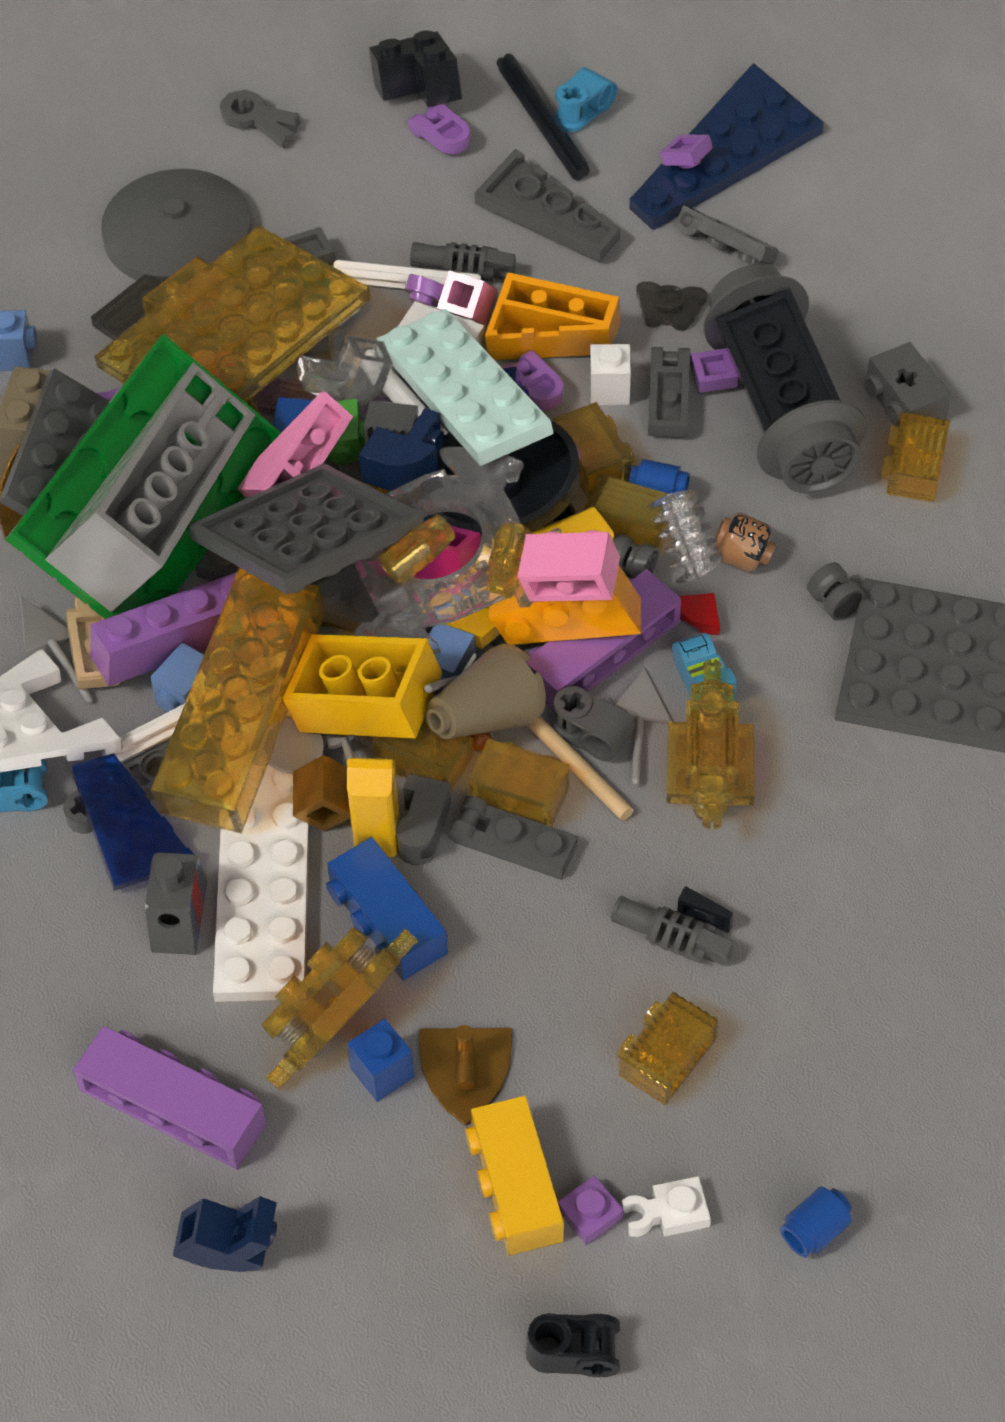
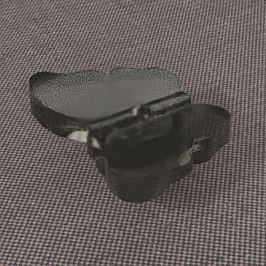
M643 281L636 287V295L640 300L641 315L645 325L651 328L658 327L663 323L664 325L671 324L676 330L685 331L694 322L695 315L699 314L701 307L707 301V292L703 288L696 286L680 289L675 285L660 286L651 281Z

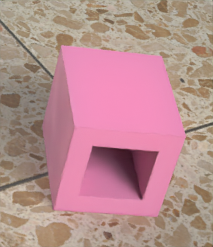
M449 271L437 308L441 310L446 308L453 315L471 319L476 323L486 326L498 289L484 281Z

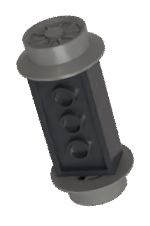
M748 265L730 272L714 286L710 294V309L705 317L703 326L704 335L714 350L727 349L762 430L763 436L757 448L758 462L765 473L774 478L784 480L787 487L795 492L810 494L831 489L848 479L858 468L862 457L859 445L865 436L866 422L863 414L856 406L840 400L805 323L809 309L807 292L798 281L790 277L781 276L777 269L768 265Z

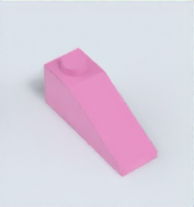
M320 392L257 458L237 490L246 498H249L323 464L353 416L327 392Z

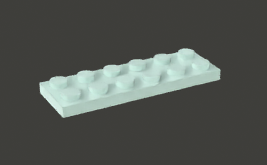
M446 308L441 311L431 312L420 320L406 326L396 327L389 333L376 338L379 351L431 410L440 413V421L479 466L553 434L551 420Z

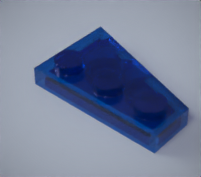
M114 753L71 767L73 779L113 891L149 880L152 858L155 853L194 854L189 847L186 848L174 833V828L164 816L162 817L146 798V793Z

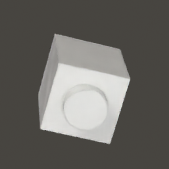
M590 344L591 405H630V344Z

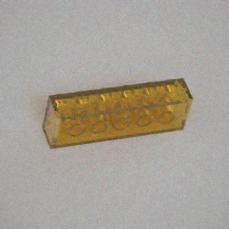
M238 568L151 788L160 813L242 834L288 712L282 698L311 634L318 633L325 614L319 586L309 584L304 590L287 595L242 568Z

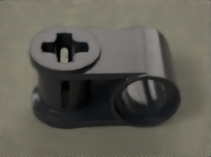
M541 1314L534 1318L528 1328L525 1351L527 1361L532 1368L546 1374H581L588 1377L613 1376L620 1371V1362L615 1358V1334L620 1331V1321L616 1317L606 1314ZM543 1337H551L556 1339L561 1346L554 1350H546L537 1344V1340ZM596 1340L599 1341V1351L596 1349Z

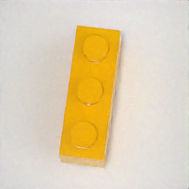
M526 1095L472 1108V1127L465 1128V1135L471 1156L479 1154L483 1169L477 1170L482 1197H491L495 1208L494 1212L489 1213L490 1225L495 1241L504 1240L508 1256L564 1242L563 1218Z

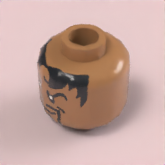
M739 512L731 518H723L714 537L712 547L717 548L716 555L721 562L744 572H752L759 563L768 564L776 543L770 541L771 528L767 523Z

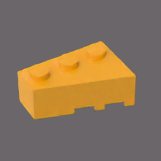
M507 272L485 334L487 353L495 361L516 360L530 350L534 351L540 358L590 355V344H614L621 323L619 296Z
M620 565L618 566L612 600L530 602L517 577L518 573L490 583L489 619L509 645L641 634V597Z

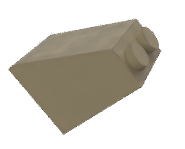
M17 366L13 369L0 399V481L16 444L20 445L46 376L52 370Z

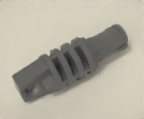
M413 242L411 247V266L475 273L481 275L482 280H493V278L505 279L507 272L515 274V254L498 251V249L489 246L480 248L478 245L473 244L472 246H468L465 243L458 245L457 242L447 243L446 246H436Z
M619 896L611 914L612 922L645 934L646 940L650 944L700 964L704 958L726 966L734 950L733 941L716 934L717 929L715 926L701 920L698 921L691 916L683 915L681 912L673 911L666 906L658 907L655 910Z

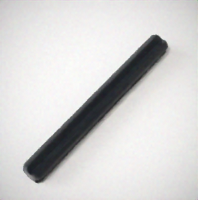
M506 53L504 57H499L496 64L499 67L500 73L570 176L575 180L588 176L590 169L587 161L514 55Z

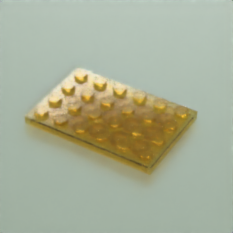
M259 225L94 356L99 369L124 383L155 341L162 334H165L243 401L247 402L371 299L368 286Z

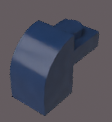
M424 408L407 436L377 426L359 454L362 482L394 492L412 491L430 483L439 473L437 453L440 451L444 441V432L441 431L440 413Z
M259 1196L242 1208L235 1210L205 1198L199 1200L181 1212L173 1257L217 1270L246 1272L262 1268L265 1251L272 1244L277 1232V1223L274 1221L277 1202Z

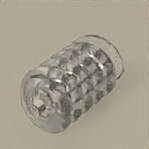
M683 490L668 494L648 506V508L661 507L662 511L653 518V522H666L668 525L658 534L659 537L673 538L674 542L664 549L665 553H678L680 556L670 564L671 568L685 569V572L676 579L677 584L690 582L713 572L715 567L723 560L722 552L712 551L717 545V539L714 536H706L712 527L709 521L701 520L706 514L705 508L701 505H694L700 499L699 492L695 490Z

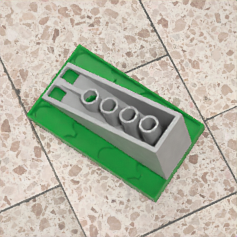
M162 334L146 352L5 540L19 552L22 551L24 556L52 578H56L58 583L82 602L90 605L89 607L104 619L174 595L208 550L191 540L189 524L244 500L245 496L237 488L257 458L282 432L165 334Z

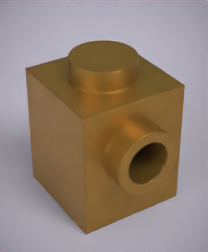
M322 755L293 771V817L324 832L349 819L347 767L332 758Z

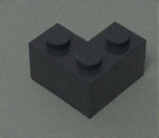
M420 31L414 34L413 37L402 40L385 39L379 45L369 47L374 86L383 101L418 93L426 106L430 107L462 99L457 58L438 31Z

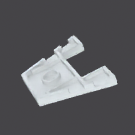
M43 649L36 651L0 676V772L42 766L41 759L64 756L69 762L84 759V752L105 749L106 756L122 752L121 738L103 718L62 733L29 694L61 682L60 669Z

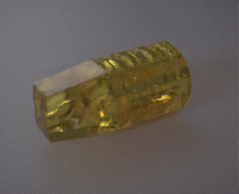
M439 514L406 533V536L399 539L398 542L377 556L383 569L399 586H403L408 579L413 578L418 571L423 570L427 564L433 562L455 538L454 530Z
M506 523L497 529L488 561L487 591L500 594L509 599L512 597L519 583L517 576L526 534H532L527 527L518 523ZM516 533H519L516 546H513Z

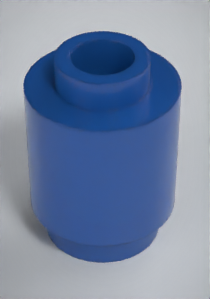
M642 459L640 466L633 465L628 488L634 490V497L636 499L673 506L674 502L684 504L689 487L690 472L681 471V466Z
M818 1187L785 1217L786 1223L780 1227L781 1235L788 1246L801 1257L806 1258L811 1253L818 1254L852 1223L849 1213L852 1210L847 1198L837 1189L832 1188L829 1190L825 1187Z

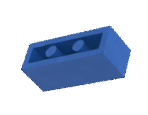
M373 837L327 863L329 882L326 883V887L331 898L338 906L344 904L351 912L350 918L355 929L363 938L366 936L371 938L376 945L375 952L378 957L381 956L384 959L382 964L387 970L394 968L404 981L448 954L446 930Z

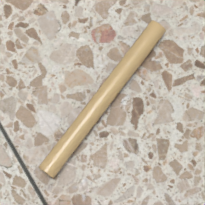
M541 716L536 717L534 722L527 725L621 821H625L632 815L634 809Z

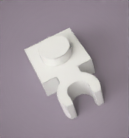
M699 1176L653 1185V1199L650 1200L639 1195L628 1196L622 1200L624 1213L637 1211L643 1215L641 1220L628 1223V1234L632 1237L643 1236L650 1231L652 1226L659 1224L661 1225L664 1237L710 1227L711 1218Z

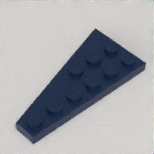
M753 63L688 134L710 135L713 149L701 159L697 166L682 169L679 166H668L662 163L630 198V210L649 228L654 230L679 216L683 205L691 208L695 207L822 134L824 122Z

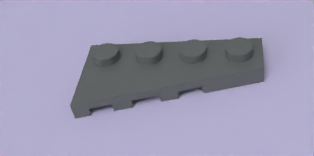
M516 148L475 192V204L598 262H601L620 240V228L588 203H579L573 198L571 190L563 184L557 186L549 180L548 173L538 165L533 167L527 163L525 155Z

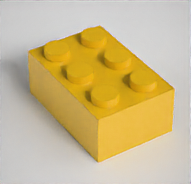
M311 634L282 699L301 733L416 739L426 715L427 704L435 691L425 692L424 687L427 684L439 681L442 676V670L427 638Z

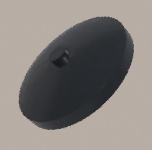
M551 420L552 435L479 466L452 433L448 432L444 436L440 451L437 453L439 473L430 483L418 488L424 510L436 526L448 524L480 533L481 542L504 541L534 532L559 516L568 507L577 493L581 481V463L575 442L565 429Z

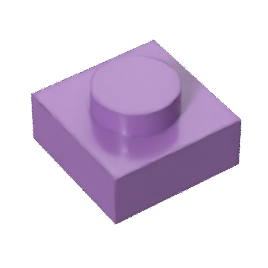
M678 135L660 154L663 165L679 166L682 169H688L697 166L701 159L713 149L710 135Z
M726 348L691 354L690 366L699 393L737 387L738 375Z
M595 1175L557 1201L562 1217L585 1245L624 1218L622 1207Z

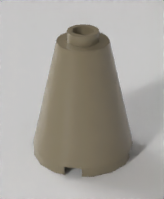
M500 644L492 647L428 702L426 709L427 724L434 733L444 739L530 725L536 717L541 716L545 708L546 693L540 672L533 674L526 663L531 658L518 647L509 644Z

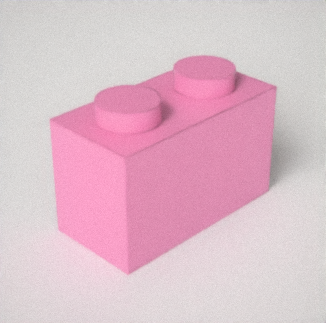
M590 530L585 533L546 532L544 534H526L517 577L530 602L612 600L620 555L609 532Z

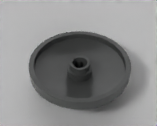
M168 169L140 177L122 188L105 209L102 217L101 231L106 253L111 262L122 273L134 280L149 285L183 287L208 281L224 273V260L232 254L247 249L251 239L252 224L249 206L245 197L229 181L201 170Z

